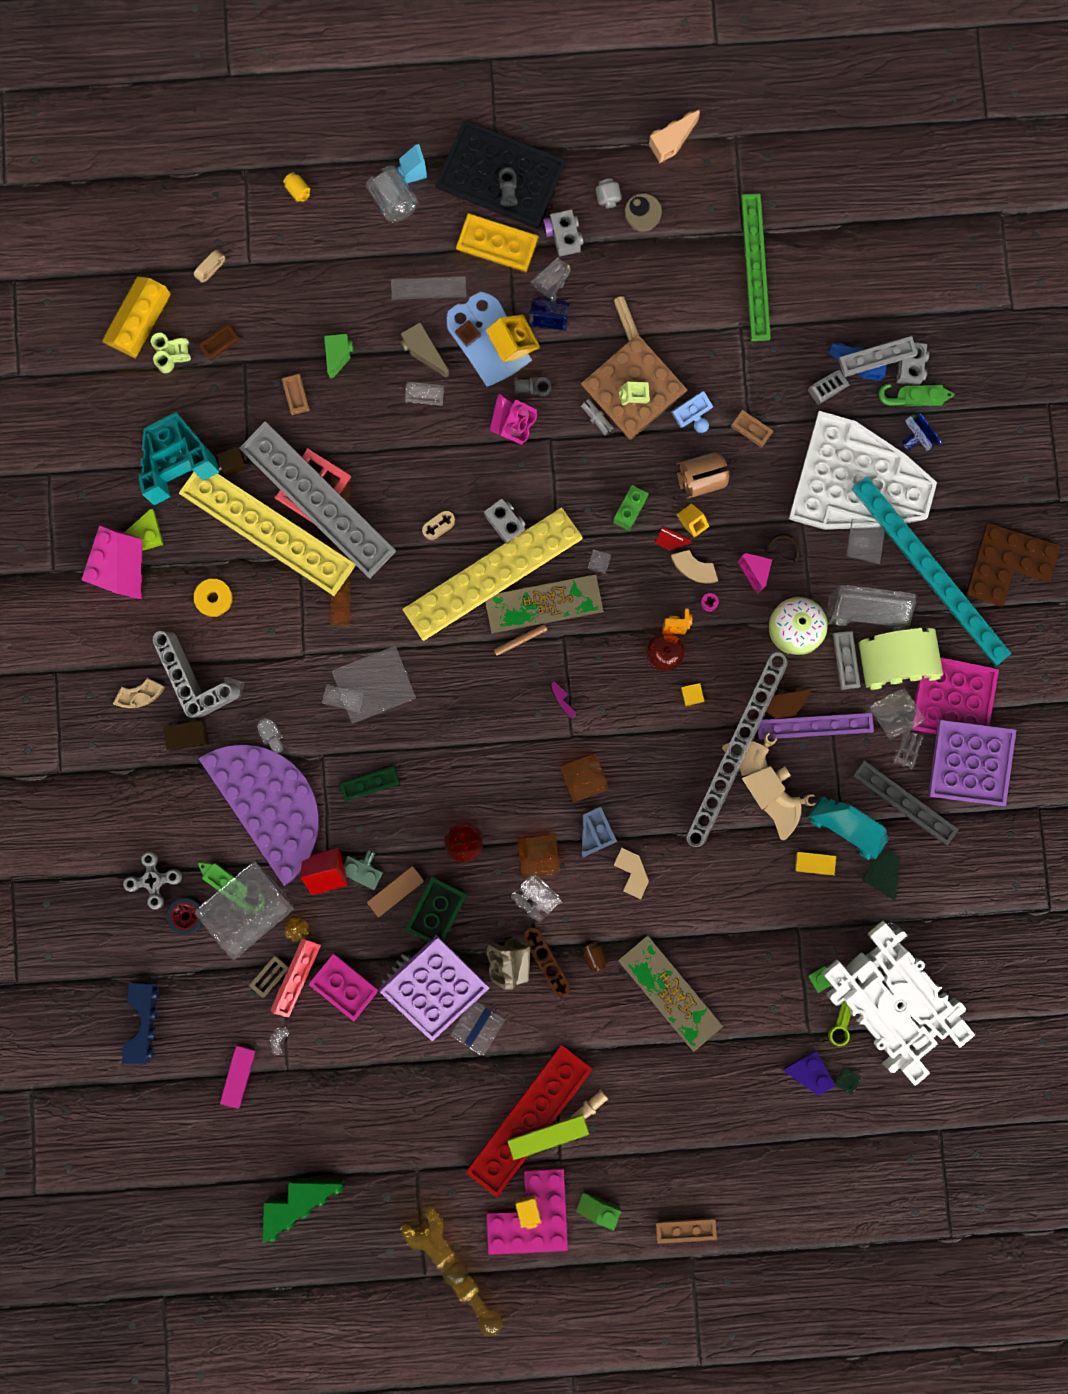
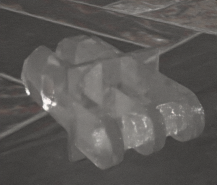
M269 719L261 720L257 728L263 744H269L274 752L282 753L284 746L279 738L283 737V735L280 733L277 725Z
M905 729L900 746L896 749L893 763L896 764L898 762L901 766L904 767L906 765L912 770L917 756H919L917 753L923 736L919 735L917 738L915 733H911L909 736L910 731ZM900 753H904L903 758L899 757ZM908 756L912 757L911 761L907 760Z

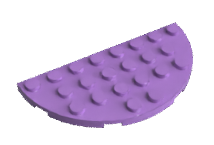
M227 746L200 757V762L282 884L286 886L301 872L302 861L312 855L318 837L319 814L316 797L306 777L285 757L258 746Z

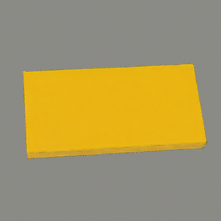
M468 213L456 250L527 272L538 236Z

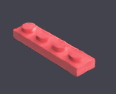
M302 938L270 1009L271 1012L290 1017L320 949V944Z

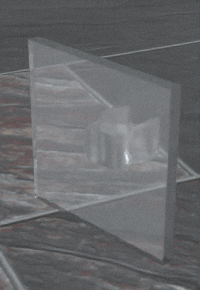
M852 519L846 556L880 564L885 530L879 525Z

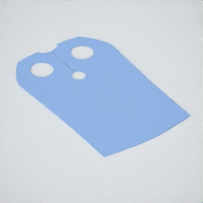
M480 292L469 297L470 299L467 303L457 304L448 311L447 328L488 387L510 377L532 361V359L527 354L515 361L502 362L496 348L489 339L486 329L499 318L507 316L495 297ZM479 300H485L488 303V308L485 311L477 309L476 304ZM457 313H464L466 315L465 322L470 320L475 327L477 321H481L483 324L481 328L476 327L481 333V337L467 348L455 334V330L463 325L455 322L454 317Z

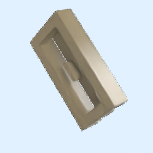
M275 955L249 986L262 998H265L286 974L289 966ZM275 962H277L278 965L272 970V972L266 977V979L260 984V986L257 987V982L263 977V975L269 970V968ZM280 967H282L283 970L264 992L261 991Z

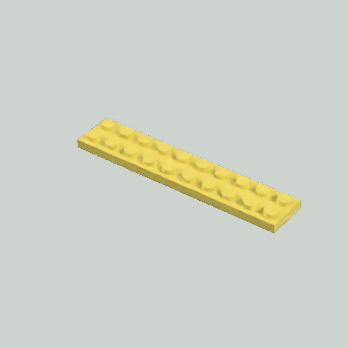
M193 472L179 492L181 496L333 596L336 595L356 566L352 561L218 473L203 481Z
M561 507L522 532L508 544L505 543L402 610L422 641H424L582 540V535Z

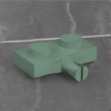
M368 850L364 860L348 856L344 863L346 877L375 890L384 873L370 864L376 853Z

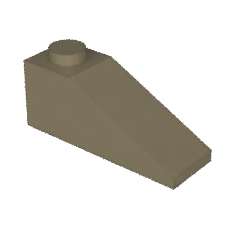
M421 323L401 333L402 340L400 343L405 351L408 350L411 356L444 377L449 376L446 365Z

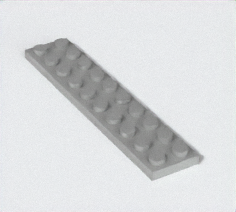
M266 421L239 448L368 578H371L396 552Z

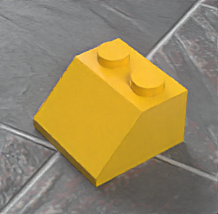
M524 315L501 317L486 329L489 339L496 348L498 356L503 363L515 361L540 348Z

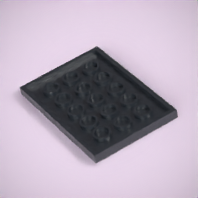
M463 120L435 184V188L538 229L565 168L566 160ZM507 167L512 168L516 173L517 187L515 189V198L517 199V204L512 206L510 204L509 206L501 205L502 190L500 189L499 174L502 169ZM506 173L502 176V179L505 182H510L513 176Z

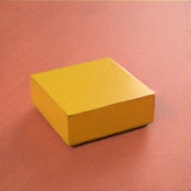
M700 683L681 687L685 706L705 702Z

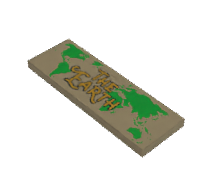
M596 575L502 592L485 601L491 634L603 612Z
M648 935L618 959L624 969L693 1052L723 1027Z

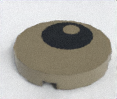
M637 194L627 202L625 219L634 230L641 232L649 231L660 222L662 215L661 205L652 195Z

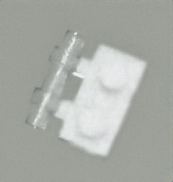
M534 873L520 885V890L523 892L521 896L516 891L511 895L515 904L519 908L522 907L528 912L530 918H535L538 922H541L544 918L539 913L542 909L549 914L562 900ZM529 898L536 903L534 907L527 902Z

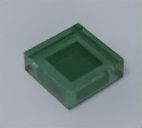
M843 1067L834 1084L853 1095L862 1078Z

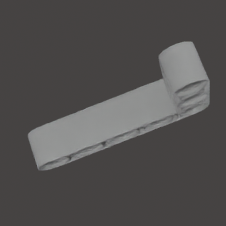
M158 631L154 634L153 644L181 706L188 717H203L239 697L240 689L234 683H222L202 693L175 633ZM172 653L174 654V660H173V661H172V659H171ZM180 670L182 671V677H181V678L179 677V672H180ZM188 687H189V689H190V694H189V696H188V694H187V688H188ZM227 688L230 690L229 696L226 694ZM211 696H212L213 699H214V703H213V704H211V702H210ZM195 705H197V707H198L197 713L195 712V709H194V708H195Z

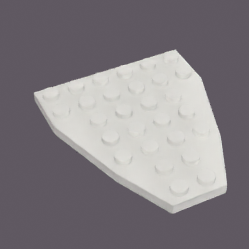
M819 411L788 519L825 530L881 527L851 490L868 476L905 523L922 521L928 518L937 482L906 454L858 422Z

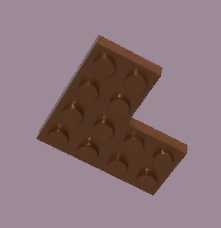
M986 524L965 596L1002 607L1006 600L1013 572L1049 583L1061 546L996 525Z

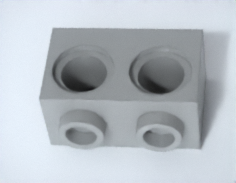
M572 210L550 214L558 256L580 252L583 238L576 228L579 227L577 216H573ZM562 222H568L569 225H568V226H562L561 223H562ZM571 239L574 242L572 244H567L565 240Z
M915 343L918 358L911 357L899 361L896 383L919 386L926 379L927 369L924 368L925 362L929 358L927 344ZM909 370L915 371L916 376L910 375Z
M500 499L484 511V516L502 540L508 544L525 531L524 526L526 524L520 516L516 517L512 512L514 508L508 501L504 502L503 499ZM497 510H504L506 514L503 517H497L495 512ZM513 524L517 527V530L509 532L506 529L507 526Z

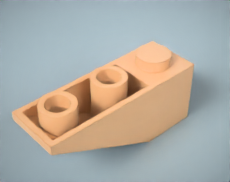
M699 110L694 113L689 112L683 119L672 121L666 128L658 129L651 134L649 146L660 163L678 152L698 122Z

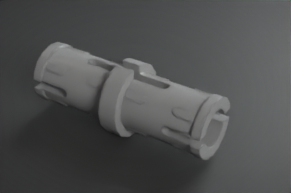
M588 399L587 403L584 402L581 405V408H583L591 418V422L595 423L605 436L608 434V430L611 432L614 427L605 419L604 413L599 411L591 400Z

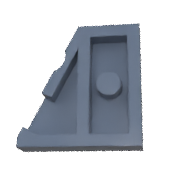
M601 807L583 814V857L617 842Z

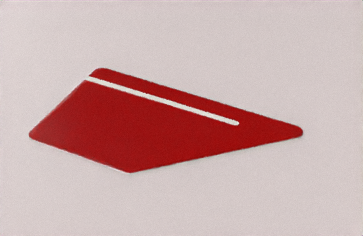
M663 527L655 543L667 550H672L691 544L692 541Z

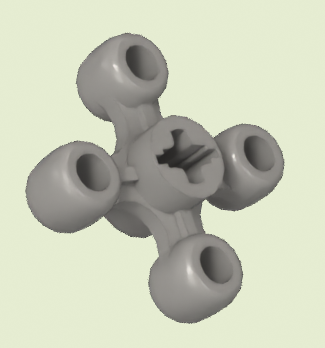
M146 852L141 857L142 864L146 867V873L141 878L135 876L127 877L123 882V886L129 892H134L140 887L147 888L150 893L147 901L148 906L152 909H159L164 905V898L160 894V887L164 883L178 884L182 880V873L177 869H171L165 874L159 873L156 869L158 862L157 854ZM149 856L152 857V861L150 863L148 862ZM173 873L176 874L175 880L172 879ZM156 878V882L150 883L149 879ZM130 881H133V887L130 886ZM155 898L158 900L157 905L154 904Z

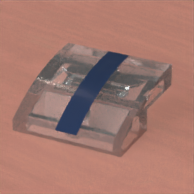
M475 1001L463 1013L450 1036L484 1056L505 1019Z

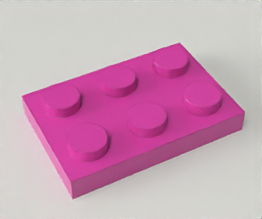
M336 954L329 958L309 983V986L352 1021L358 1018L379 991L378 988Z

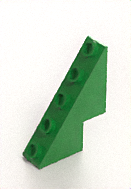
M292 1179L289 1182L288 1199H267L264 1203L263 1242H273L280 1236L278 1233L281 1230H289L296 1224L295 1220L299 1217L304 1219L312 1213L311 1209L314 1206L320 1207L326 1203L329 1195L332 1193L337 1195L344 1189V1180Z

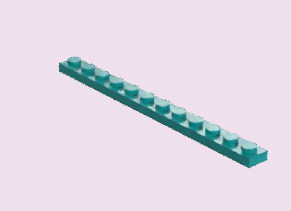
M868 476L851 489L993 665H999L1012 653Z

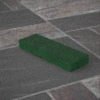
M395 766L339 783L344 801L347 802L400 785Z

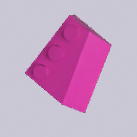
M99 526L82 581L117 594L142 599V539L109 526Z

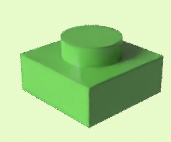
M825 966L807 975L817 993L831 986V983L822 974L827 969Z

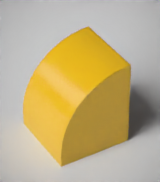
M692 503L677 514L683 526L694 538L709 527L704 514Z

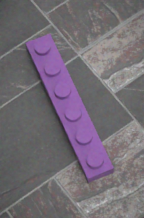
M872 713L762 720L757 730L758 740H764L768 733H770L768 739H775L776 737L780 739L873 733Z

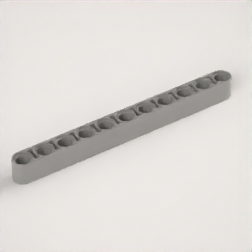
M777 652L769 657L687 834V842L693 847L702 846L706 842L786 670L788 662L782 653ZM776 657H781L784 662L782 666L775 667L773 660ZM774 675L775 682L772 685H767L765 683L766 676ZM760 692L767 694L765 702L760 703L757 701V695ZM750 711H758L759 716L756 720H750ZM744 727H748L751 732L747 738H743L740 733ZM735 745L742 747V753L738 756H735L732 752ZM728 762L734 765V770L731 773H726L724 770V766ZM719 780H723L726 783V788L723 791H719L716 788V783ZM712 797L718 801V805L714 809L708 805V801ZM703 815L709 817L710 821L707 826H703L700 823V818ZM694 833L701 835V841L698 844L692 840Z

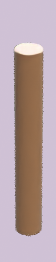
M545 624L495 648L494 652L496 656H499L548 630Z

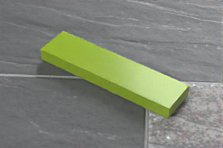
M583 1114L508 1139V1144L513 1159L516 1160L587 1136L589 1132Z

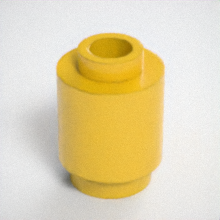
M293 172L285 177L283 181L285 188L296 201H305L310 196V188L299 175Z

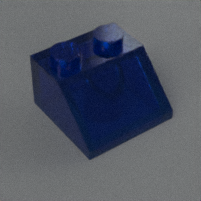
M543 297L532 299L529 327L566 331L570 303H566L564 300L548 301V299Z

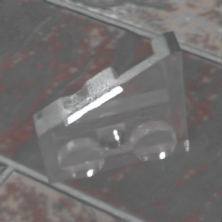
M557 257L531 281V284L542 294L555 301L557 299L556 292L558 288L563 287L571 269L567 263Z

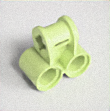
M156 333L152 336L151 344L157 351L153 361L161 372H171L174 368V362L191 360V356L188 354V339L178 338L169 341L163 333ZM161 341H165L162 347H158ZM163 359H168L165 365H160Z

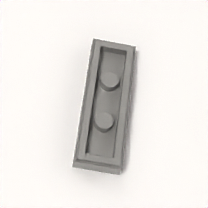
M853 631L833 633L840 690L860 688Z

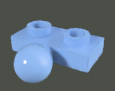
M701 391L672 410L671 413L680 428L694 420V429L699 433H704L708 430L709 423L705 418H701V415L713 408L705 392Z

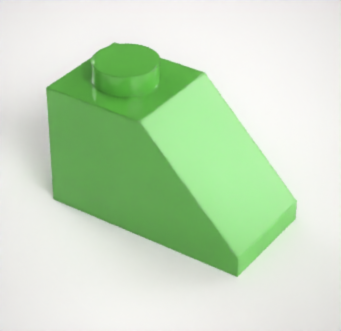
M347 334L324 336L327 372L330 378H334L351 358L350 352H353V342L349 340Z
M583 1192L576 1212L598 1225L614 1230L621 1209L616 1204Z

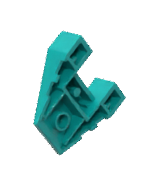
M177 412L144 428L142 441L144 453L143 458L140 460L142 472L139 474L138 480L142 495L153 505L170 498L167 482L191 470L203 481L219 473L215 456Z
M819 797L816 805L813 806L807 816L811 819L810 823L818 828L821 826L827 827L857 846L856 849L860 851L859 855L867 860L870 858L877 859L889 840L885 827L851 805L841 802L835 805L836 801H829L825 797Z

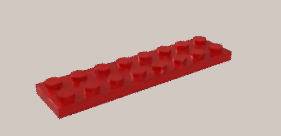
M561 1044L467 1169L466 1174L494 1196L498 1197L528 1157L525 1156L514 1160L508 1139L552 1125L593 1068Z

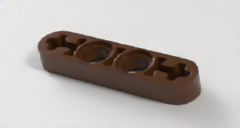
M533 927L528 928L524 933V940L530 945L533 957L555 995L559 997L566 996L570 991V985L540 931ZM528 932L537 933V942L539 943L542 940L543 944L532 949L531 946L535 944L532 939H527L529 936ZM539 948L547 950L548 955L546 958L540 959L537 957L536 952ZM549 965L556 966V975L549 976L546 973V968ZM561 975L562 978L559 981L562 985L566 984L565 992H557L558 985L556 981L552 984L550 980L556 979Z

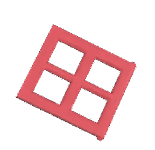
M308 448L302 456L307 463L312 460L323 467L319 473L322 477H324L327 471L339 477L340 480L334 489L339 494L342 492L351 478L349 474ZM281 490L275 495L276 500L312 522Z

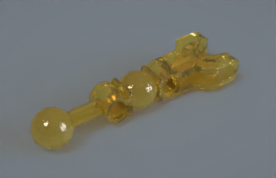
M428 1205L425 1208V1215L430 1223L429 1227L423 1232H416L409 1224H404L400 1227L401 1234L411 1248L423 1250L429 1255L442 1273L444 1281L448 1285L453 1286V1290L463 1304L465 1302L469 1303L479 1317L478 1328L480 1332L488 1337L497 1335L503 1326L501 1315L494 1310H488L477 1295L480 1290L467 1273L465 1264L457 1260V1256L442 1236V1217L432 1205Z

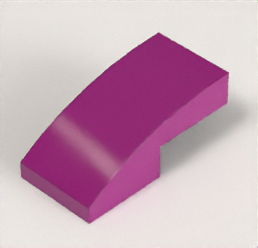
M553 681L551 687L554 697L563 712L572 720L577 712L564 701L568 693Z

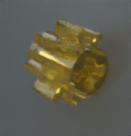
M300 917L291 918L284 925L286 929L284 933L287 939L291 938L292 942H298L306 937L309 926L306 920L302 921Z

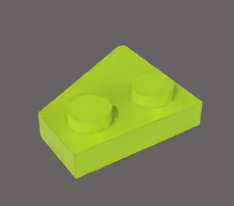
M150 509L125 531V533L142 539V551L164 545L153 509Z

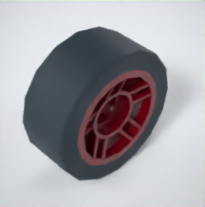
M191 897L179 898L168 908L166 914L167 923L176 933L182 935L192 934L204 925L206 910L197 899ZM188 912L189 918L187 920H184L185 917L183 913Z

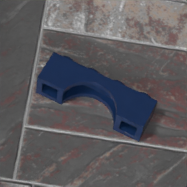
M129 983L127 1003L138 1011L141 1018V1027L138 1034L132 1040L123 1043L122 1063L146 1065L153 1059L154 1048H151L156 1034L153 1022L157 1018V1008H155V1000H158L159 997L157 983Z

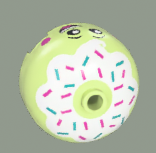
M792 597L781 602L771 614L769 621V634L773 643L787 654L805 655L814 651L823 642L828 629L827 617L821 606L805 597ZM804 619L805 624H800L799 621H802Z

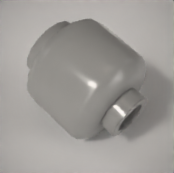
M613 179L599 181V185L595 188L598 203L605 205L606 209L616 207V203L621 200L618 182H615Z

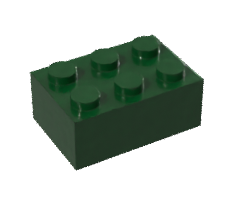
M432 877L405 930L427 942L431 941L436 935L444 941L468 894Z

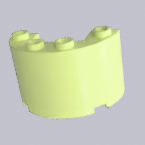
M922 628L894 631L876 635L874 640L870 641L869 638H866L858 643L866 688L870 687L871 690L881 689L882 685H885L886 682L899 684L902 683L903 679L909 678L910 681L922 680V676L929 678V681L939 680L941 679L940 676H943L935 629L928 628L926 632H923Z

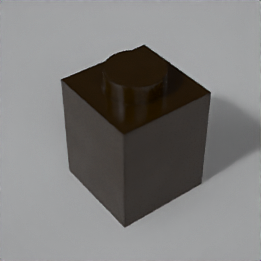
M238 447L217 454L219 472L223 471L226 476L248 469L242 452Z

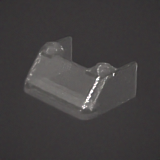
M842 585L836 588L829 596L827 622L828 624L835 622V625L847 626V623L853 621L886 625L893 629V632L907 630L910 627L917 595Z

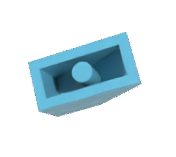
M417 144L399 158L400 166L397 167L400 178L404 177L406 184L427 178L425 161L420 146Z

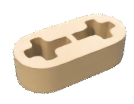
M218 250L213 251L197 267L194 276L202 283L207 281L224 263L225 256Z
M449 511L441 512L425 523L422 528L424 537L428 540L437 539L454 526L455 517ZM444 516H446L447 518L451 517L450 524H447L445 522L442 525H440V523L443 522ZM438 526V528L434 530V535H432L431 533H429L428 535L426 534L428 532V527L433 529L434 527Z

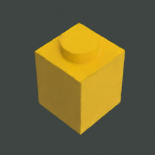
M535 1194L516 1199L515 1204L521 1228L531 1229L537 1227L538 1223H541V1217Z

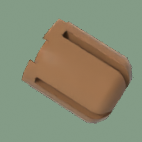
M717 452L680 461L676 464H680V472L677 473L681 489L685 488L688 494L685 497L687 499L723 489L728 485L729 470L693 479L694 475L727 466L726 460Z

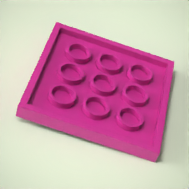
M941 658L943 676H940L941 679L929 681V678L922 676V680H918L910 730L936 735L938 720L990 726L999 669Z

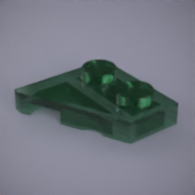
M883 848L861 880L890 899L895 900L900 857Z

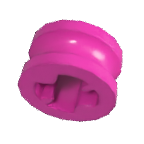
M707 593L701 600V607L708 612L715 610L719 604L718 597L713 593ZM707 598L715 601L712 607H709V604H705Z

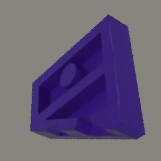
M813 1051L783 1068L785 1073L818 1096L836 1086L817 1051Z

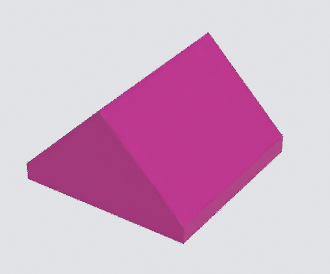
M745 553L738 560V564L758 594L766 586L772 560Z

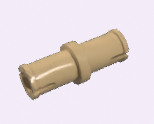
M600 1089L589 1101H584V1105L572 1114L571 1117L583 1114L585 1120L591 1114L594 1115L596 1110L608 1100L607 1095Z

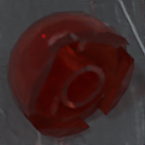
M663 633L651 639L647 646L646 656L653 668L668 672L681 664L684 659L685 650L683 643L678 637L673 634Z
M470 824L453 826L450 828V832L444 836L446 852L449 857L457 862H471L480 855L483 849V834L480 829L477 828L476 830Z

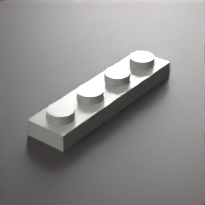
M910 336L845 355L838 360L844 377L915 357L918 352L914 340Z

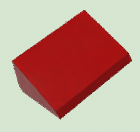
M340 848L310 855L308 859L302 861L300 878L311 895L348 886Z

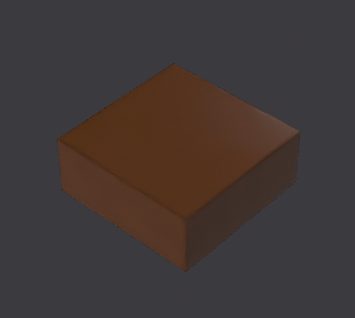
M470 320L455 330L456 336L466 348L481 337V333Z

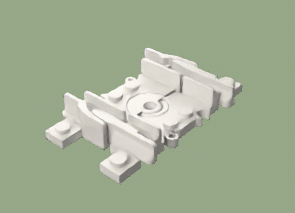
M882 921L868 933L877 945L875 949L867 955L860 953L846 969L836 960L822 972L834 987L826 995L835 1005L845 1001L849 1005L850 1013L853 1016L861 1013V1016L856 1021L859 1024H864L876 1038L874 1045L879 1050L884 1049L889 1055L883 1062V1065L891 1073L900 1068L916 1086L930 1074L919 1059L938 1044L934 1040L936 1035L942 1040L949 1035L959 1047H962L975 1034L963 1019L960 1018V1015L966 1010L963 1004L956 998L948 1002V995L944 992L938 995V991L942 987L934 984L922 970L925 966L924 962L918 958L914 959L899 943L907 934L900 928L893 932ZM878 967L885 974V976H883L880 973V971L877 969ZM856 977L859 980L858 983H856L854 980ZM882 981L885 982V984L887 985L888 989L884 986V984L882 983ZM903 1002V1005L897 1008V1004Z

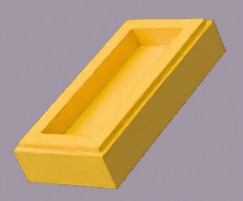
M804 852L796 853L795 871L835 875L836 856Z

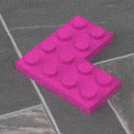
M564 1168L524 1170L525 1195L527 1197L535 1194L541 1223H538V1226L535 1228H521L517 1211L487 1212L488 1254L568 1251Z

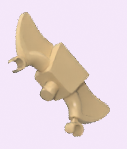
M768 733L764 738L765 743L763 745L752 741L740 766L742 776H744L742 780L760 808L764 809L774 820L780 839L786 840L799 822L801 804L806 806L816 805V803L810 804L808 802V798L815 795H805L804 798L800 799V797H791L784 791L785 787L781 782L791 775L785 766L774 772L771 766L768 767L766 762L768 748L777 741V737L773 742L768 741V736L770 735ZM730 743L723 745L722 749L725 752ZM735 745L732 749L735 756L740 755L742 747Z

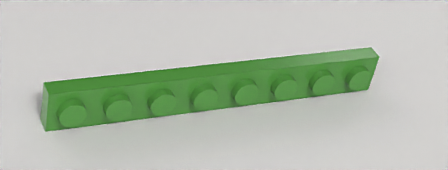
M747 194L741 196L750 336L751 341L770 340L771 336L761 194Z

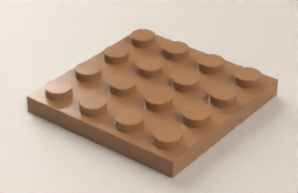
M638 334L581 383L586 392L629 440L633 439L687 392L685 386ZM626 382H648L650 401L648 403L629 402L626 405H621L619 389Z

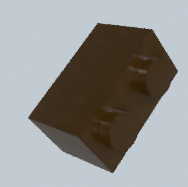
M200 718L189 719L188 723L181 724L180 721L170 722L169 726L164 727L167 750L174 751L209 745L206 722L200 721Z

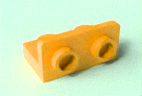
M689 608L684 609L681 619L679 616H669V619L666 618L662 626V634L685 635L687 629H690V625H692V614H689Z

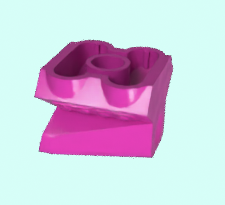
M499 393L489 431L523 445L529 437L530 426L536 421L537 409Z

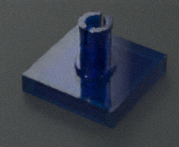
M920 413L912 415L905 420L913 432L905 440L901 441L908 451L919 442H921L926 451L942 444Z

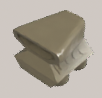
M513 937L506 940L504 946L494 942L488 945L487 956L490 961L489 975L492 983L503 989H514L517 984L529 981V944Z

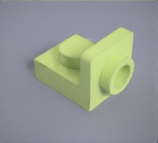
M626 382L619 389L621 405H626L629 402L648 403L650 401L649 383Z

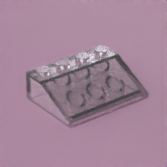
M254 861L194 913L220 947L234 961L292 912L294 906L293 902Z

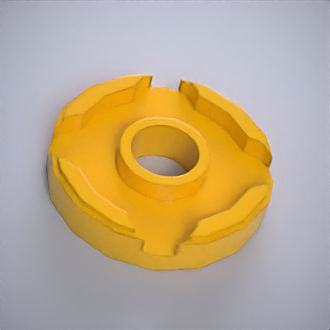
M207 579L197 586L194 592V603L202 614L209 617H218L229 610L232 604V592L223 581ZM211 593H217L218 600L214 603L208 600Z

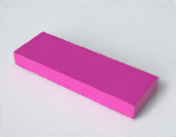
M239 1045L236 1046L220 1104L237 1109L240 1108L256 1050Z

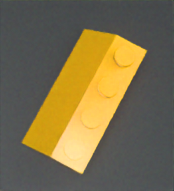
M137 277L102 342L136 359L171 295L167 287L150 278Z

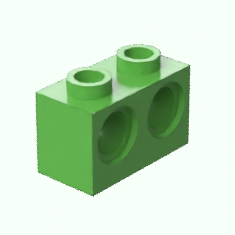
M632 485L613 523L630 531L649 493Z

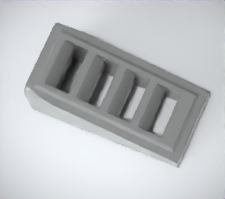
M837 370L810 386L808 392L817 405H820L850 384L841 371ZM836 376H838L843 385L840 386L835 379ZM830 380L834 383L836 389L832 387V385L829 382ZM824 384H826L827 387L829 388V390H830L829 393H828V391L826 390V388L824 387ZM819 387L825 395L822 396V394L818 390Z

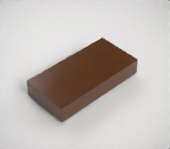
M228 323L198 344V346L209 361H211L240 341V338Z

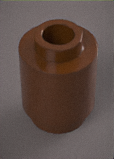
M597 941L583 947V955L590 970L594 969L597 972L606 968L604 964L608 962L601 945L598 946Z

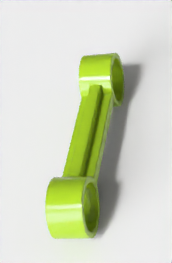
M842 1001L836 1025L831 1027L828 1032L829 1040L836 1046H844L850 1039L847 1027L851 1013L850 1007L845 1001ZM836 1029H842L845 1032V1039L840 1043H836L832 1038V1034Z

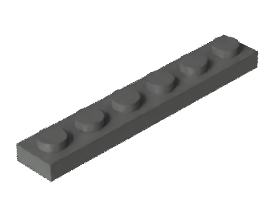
M862 761L852 775L854 779L943 844L948 845L959 829L866 761Z

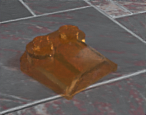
M596 754L560 767L573 803L609 790Z
M556 835L517 840L522 878L561 873Z

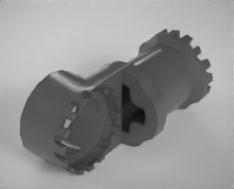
M507 167L502 169L499 174L500 189L502 190L501 205L509 206L510 204L512 206L517 204V199L515 198V189L517 187L516 173L512 168ZM509 173L513 176V179L510 182H505L502 176Z
M514 378V383H516L514 384L516 386L514 387L515 395L530 392V394L547 396L551 392V382L547 378ZM539 383H547L548 389L540 391L538 389Z

